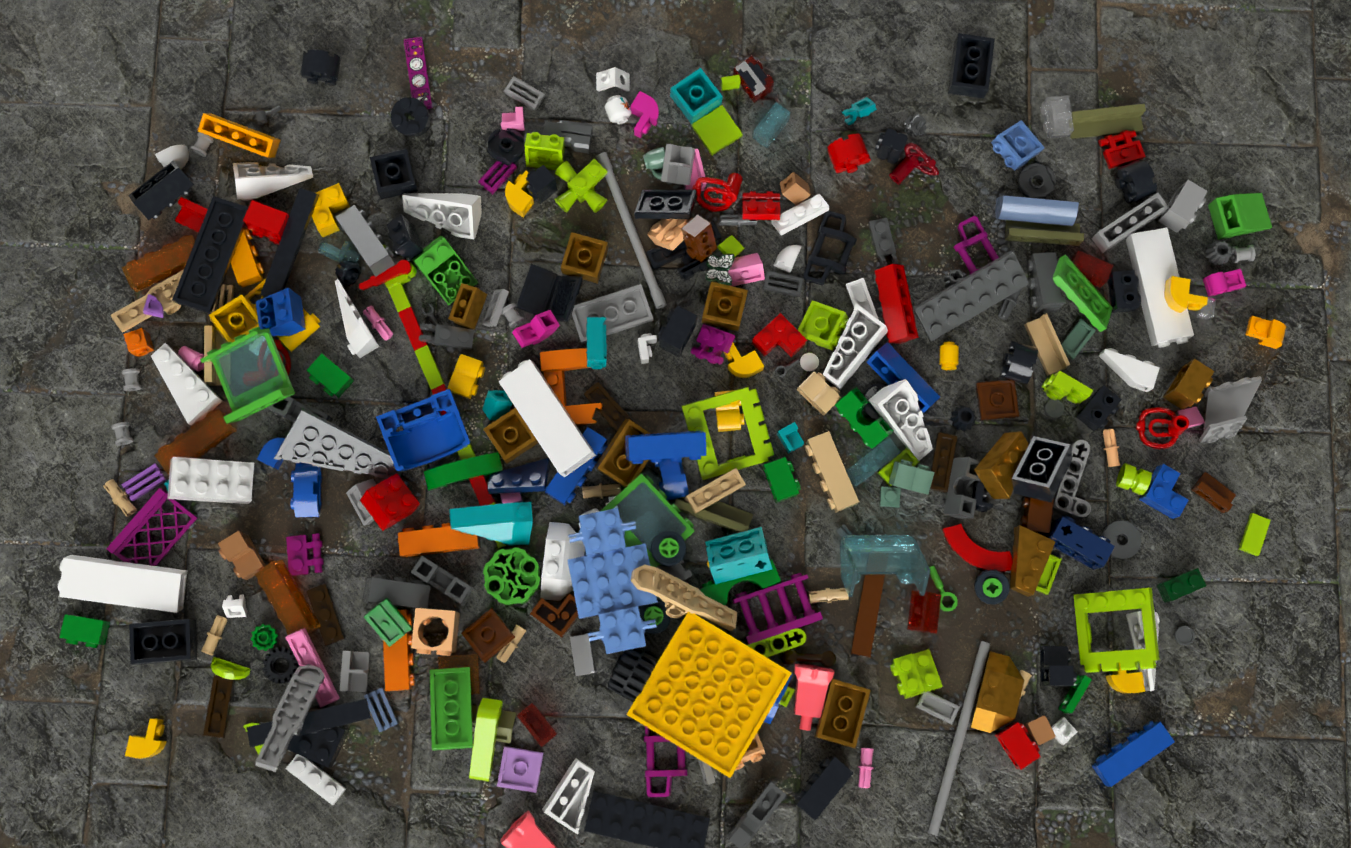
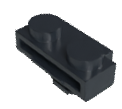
M688 254L685 255L682 259L685 266L677 269L680 278L689 280L695 276L694 273L700 270L701 272L708 270L711 267L709 264L711 258L707 257L700 262L696 258H691Z

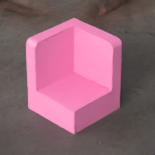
M515 107V113H502V130L510 128L516 131H525L523 107Z

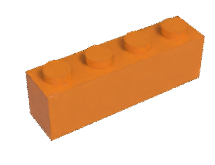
M450 523L441 524L442 527L434 528V525L423 526L422 530L405 528L403 532L398 533L399 553L402 558L479 549V536L453 530Z
M406 609L398 610L412 626V614H409V611ZM409 631L390 647L383 640L385 691L412 690V685H415V675L411 673V665H414V655L410 653L413 634H410Z

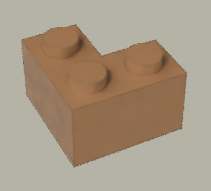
M237 531L218 543L221 548L218 550L224 560L227 559L229 562H233L235 565L233 570L238 578L242 577V579L248 580L267 569L249 535Z

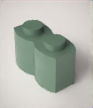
M901 459V462H894L889 484L929 494L935 473L929 470V466L919 464L918 467L912 466L913 462Z

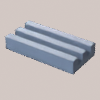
M383 687L364 695L379 732L399 724ZM379 693L381 694L385 706L392 719L391 723H389L386 714L383 710V707L380 703V700L377 696V694ZM371 697L374 698V701L378 707V710L381 714L385 726H382L381 721L371 701Z

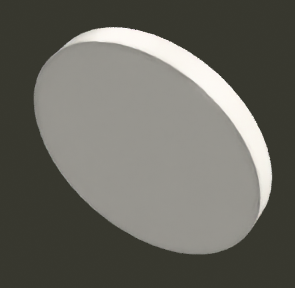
M806 353L801 357L800 365L805 371H814L819 365V359L813 353Z

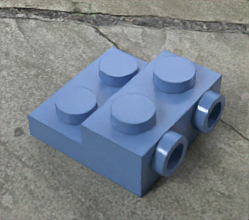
M1022 120L1000 133L991 142L993 150L997 154L1000 153L1005 159L1006 166L1014 171L1045 149Z

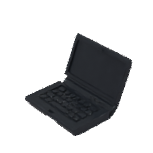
M531 263L516 307L533 315L551 310L557 321L568 322L574 309L576 297L580 292L583 277L558 276L556 273Z

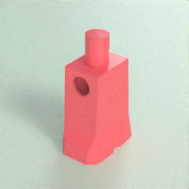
M794 664V672L797 677L794 712L795 715H801L799 729L810 731L813 717L821 718L827 688L835 672L833 669L813 664Z
M529 810L517 819L500 839L501 844L507 848H557L536 825L534 816Z

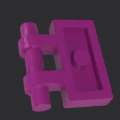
M703 324L696 340L701 345L698 348L692 347L691 354L699 359H707L712 364H722L724 359L721 357L722 352H729L735 335ZM710 347L714 348L712 352H708Z
M312 534V542H308L307 535L286 537L289 576L310 574V566H314L315 573H322L324 558H321L323 544L320 541V534ZM308 549H313L314 559L309 560Z

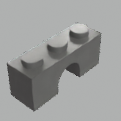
M287 397L268 407L271 412L292 422H295L302 408L329 422L333 420L328 414L313 407H307L291 397Z
M970 457L953 459L943 514L958 519H973L976 499L968 497V489L972 482L980 481L974 469L981 461Z
M421 556L411 573L464 605L474 589Z

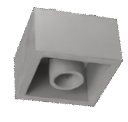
M1187 180L1174 193L1168 203L1169 208L1161 215L1158 222L1176 233L1182 228L1186 229L1189 223L1191 224L1196 218L1197 213L1195 212L1205 203L1206 198L1204 197L1208 191Z

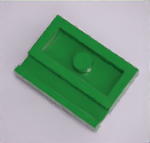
M385 598L364 615L367 622L389 647L412 629V626L388 598Z
M1086 675L1077 676L1074 686H1071L1068 693L1063 697L1058 709L1063 713H1073L1092 679Z

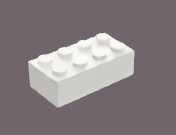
M172 457L170 460L168 499L249 504L252 501L254 463Z

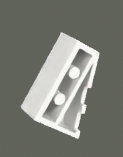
M575 758L543 807L544 813L578 834L595 771Z

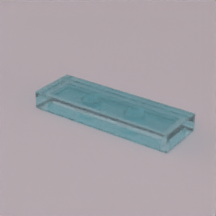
M887 438L846 470L855 488L901 453L890 438Z

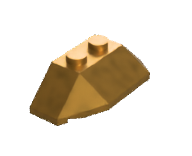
M990 651L971 728L991 733L1015 719L1025 680L1009 656Z

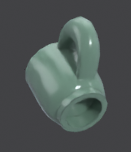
M664 147L650 150L643 155L646 169H650L654 177L661 180L662 173H657L655 169L663 168Z

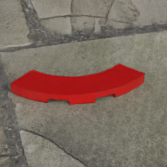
M962 524L942 529L952 550L970 565L984 570L1011 571L1013 560L1010 551L994 552L978 546L965 533Z

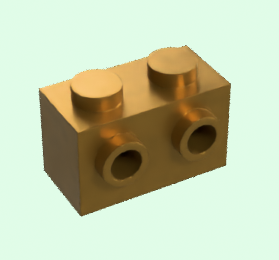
M461 283L448 319L460 326L475 330L487 294L476 287Z

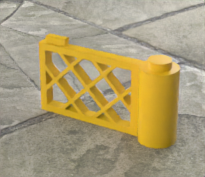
M266 279L244 297L256 314V304H252L249 300L255 295L261 294ZM304 308L306 330L291 336H277L291 352L320 328L318 323L321 321L313 313L309 315Z

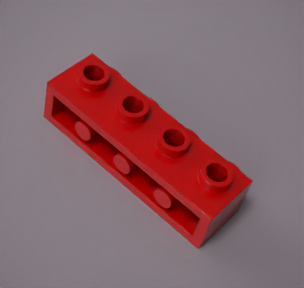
M890 264L875 270V281L878 285L883 319L888 329L886 335L889 343L901 344L919 338L904 265Z

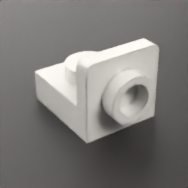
M651 333L641 335L637 341L641 364L649 363V357H652L651 346H647V344L657 343V335L652 336Z

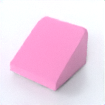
M1197 407L1177 411L1178 416L1183 415L1188 418V428L1204 424V419Z
M520 492L500 493L503 504L523 502Z

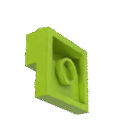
M538 132L527 133L525 140L526 167L540 168L544 165L547 169L557 170L564 162V137H559L556 134L550 136L541 135Z
M812 300L798 331L806 339L815 342L816 345L833 351L834 347L838 345L840 335L845 330L849 317L844 311Z
M1060 370L1055 375L1051 374L1049 378L1047 377L1041 386L1049 398L1061 400L1067 396V400L1075 404H1080L1089 398L1093 392L1091 388Z
M929 649L892 660L890 669L893 676H897L899 682L897 689L899 694L904 696V699L943 687Z

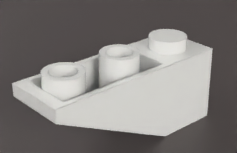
M1107 348L1100 352L1099 357L1130 387L1149 392L1154 388L1159 372V367L1154 366V363L1139 361L1133 355L1119 354L1117 350Z

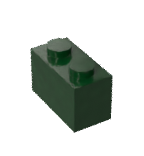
M1196 568L1161 582L1156 586L1164 603L1207 585L1199 569Z

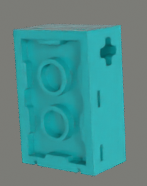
M762 527L705 542L708 555L707 566L711 570L715 584L772 570L768 546Z

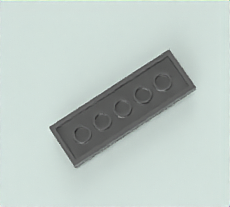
M1009 251L917 305L913 310L927 337L932 342L1029 285V282L1015 253Z

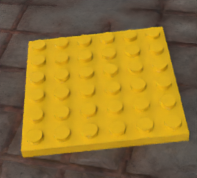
M688 612L627 715L731 778L792 673L696 614Z

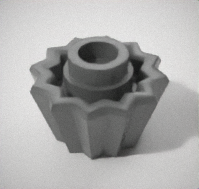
M1213 241L1212 244H1208V248L1205 250L1209 263H1214L1215 266L1218 264L1223 266L1224 263L1228 262L1232 253L1229 243L1225 241Z

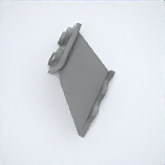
M1261 376L1245 377L1237 382H1225L1217 387H1208L1204 393L1205 398L1207 397L1204 431L1199 438L1200 443L1206 441L1207 443H1212L1222 437L1232 438L1237 435V432L1247 420V417L1244 415L1262 381Z

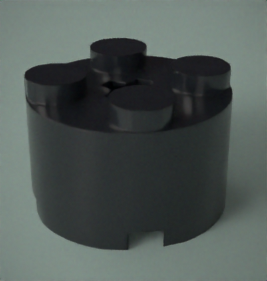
M310 49L307 53L303 51L300 74L303 78H307L308 83L317 84L318 81H325V84L335 86L339 77L341 57L334 54V57L329 56V52Z
M402 98L392 108L391 122L395 129L406 137L414 138L421 136L431 126L432 120L428 108L416 98ZM413 114L415 119L409 121L408 116Z
M1142 159L1118 169V178L1115 179V184L1118 189H1122L1127 203L1136 202L1155 194L1157 191V182L1153 184L1152 180L1155 177L1154 172L1145 160L1141 161Z
M1011 340L1008 348L1009 353H1005L1002 364H1005V366L1001 370L1000 377L1027 384L1033 373V364H1036L1038 349Z

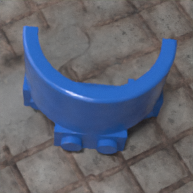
M450 389L401 409L376 416L396 471L409 470L437 461L462 450L470 444ZM440 411H446L447 413L441 416ZM402 425L404 430L396 432V429Z

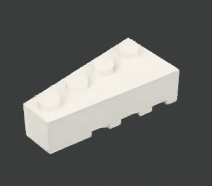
M857 303L823 373L824 377L840 390L888 332L885 324Z
M164 343L151 355L189 425L193 427L198 425L223 402L168 344Z

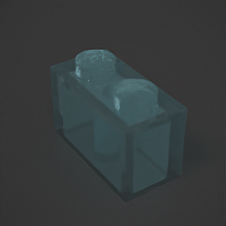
M775 102L754 129L752 138L768 148L788 123L791 112Z

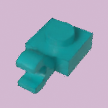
M866 97L852 104V108L845 109L842 114L845 117L850 115L844 121L847 125H851L855 122L857 116L860 118L866 117L877 109L875 103Z

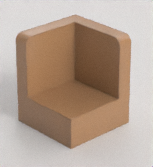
M792 172L780 182L782 194L795 205L800 204L811 195L808 183L795 172Z
M1046 716L1023 723L1028 730L1031 741H1034L1037 746L1056 737Z

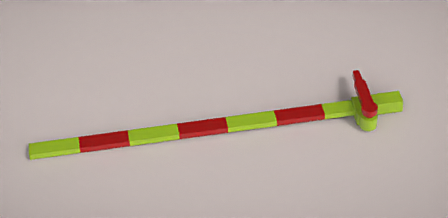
M401 260L397 265L390 267L375 277L373 275L369 280L360 283L359 288L366 290L372 286L377 287L385 283L434 395L447 390L428 343L419 341V336L424 334L420 329V324L403 287V284L411 281V278L416 275L417 269L409 261ZM440 411L441 415L447 413L446 411ZM471 444L458 451L461 460L476 457ZM484 475L469 479L480 506L496 504L493 495L489 494L487 490L488 483ZM496 541L498 548L506 546L502 542Z

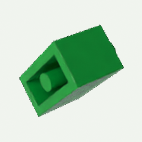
M322 353L306 370L310 374L308 378L316 385L321 383L325 386L323 390L331 397L335 395L339 398L354 382L350 376Z
M786 457L764 464L763 470L776 503L798 496V490H801L798 480L793 478L792 472H794L791 461L787 462Z
M65 614L59 638L66 639L65 643L78 645V642L81 641L86 642L85 646L97 648L98 644L105 645L110 622Z

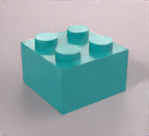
M701 68L671 87L670 97L691 124L722 105L723 96Z

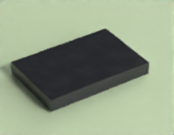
M642 190L634 212L635 219H690L697 198V190Z

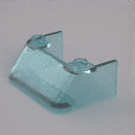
M848 535L841 538V579L849 597H853L855 584L860 582L861 575L896 574L897 578L904 584L915 583L920 595H925L931 570L913 537L908 535Z

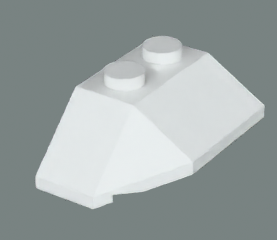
M549 522L541 577L540 599L561 601L573 591L567 560L584 556L585 545L582 540L570 543L569 539L572 538H569L568 534L576 532L569 524Z

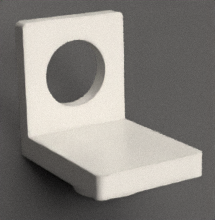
M616 67L596 73L597 91L615 86L629 91V73ZM620 75L625 79L624 85L620 81Z

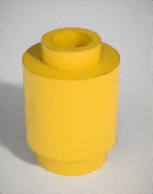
M944 342L940 346L939 364L942 370H956L957 365H959V346L955 345V342Z

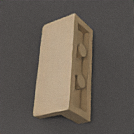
M1047 313L1024 325L1034 348L1038 349V357L1047 376L1057 373L1059 370L1062 371L1070 365Z
M204 326V357L208 356L207 352L214 349L219 350L221 345L226 343L219 331L213 326ZM231 352L220 359L230 385H232ZM204 362V382L209 386H222L213 362Z
M737 468L687 495L684 501L690 504L696 514L739 490L746 484Z

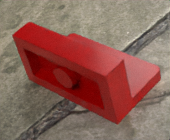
M181 197L178 204L182 208L175 221L199 233L208 209Z

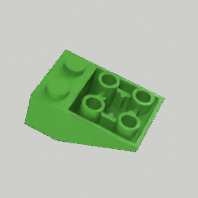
M1262 193L1228 195L1215 198L1208 205L1218 240L1272 229Z
M439 236L423 249L424 252L412 259L448 306L455 301L461 283L469 286H475L478 283L447 240L442 236Z

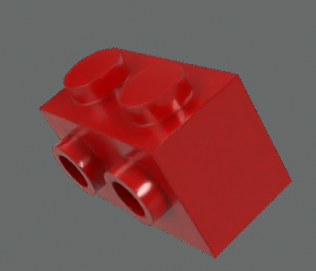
M1013 722L995 734L1016 769L1022 770L1041 756L1038 753L1040 751L1039 747L1034 741H1030L1027 736L1029 734L1028 730L1019 722Z

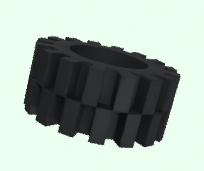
M278 647L275 650L269 651L270 653L266 654V659L262 663L264 664L262 669L266 673L264 675L275 683H289L296 669L300 667L292 650ZM279 658H286L289 662V668L285 673H279L275 669V662Z

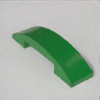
M499 452L438 466L424 471V476L429 491L455 482L503 471Z

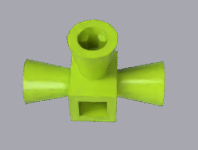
M593 159L577 174L568 161L563 162L555 171V175L568 182V191L554 199L555 202L567 213L576 200L580 203L586 200L593 212H598L606 204L607 199L595 192L594 186L608 174L607 170Z

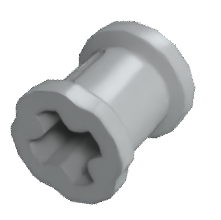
M198 132V138L194 146L190 147V150L199 156L206 157V151L214 140L210 136Z
M1253 245L1241 248L1233 246L1231 248L1233 263H1238V261L1242 260L1254 261L1255 248Z
M515 303L509 304L502 309L501 314L507 318L510 328H514L524 321V318L518 313Z
M130 368L122 371L125 380L124 391H137L141 389L138 378L139 369Z
M120 422L111 426L112 430L115 431L117 439L115 444L117 446L133 442L128 428L130 426L129 422Z

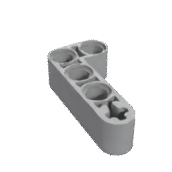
M1077 440L1071 444V463L1076 465L1077 471L1073 472L1069 465L1054 496L1053 511L1073 519H1082L1090 514L1091 506L1087 501L1077 498L1075 495L1090 452V445L1085 440ZM1064 481H1068L1071 484L1070 490L1064 487ZM1059 498L1065 501L1064 508L1058 505ZM1077 505L1083 508V514L1077 512Z

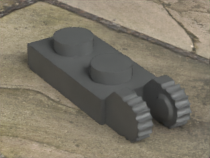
M882 218L869 221V230L881 268L887 266L885 259L887 256H890L892 264H898L888 219Z
M427 323L420 324L421 330L432 331L435 334L434 337L420 335L419 341L439 346L472 349L473 329L444 325L435 326Z

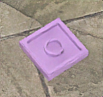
M504 746L497 786L537 793L544 753Z

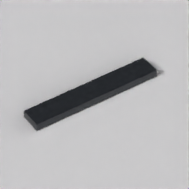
M303 188L299 189L260 295L267 297L285 289L316 206L318 194Z
M362 699L308 712L299 735L293 734L292 737L371 719L367 699ZM273 721L246 727L250 747L265 743Z

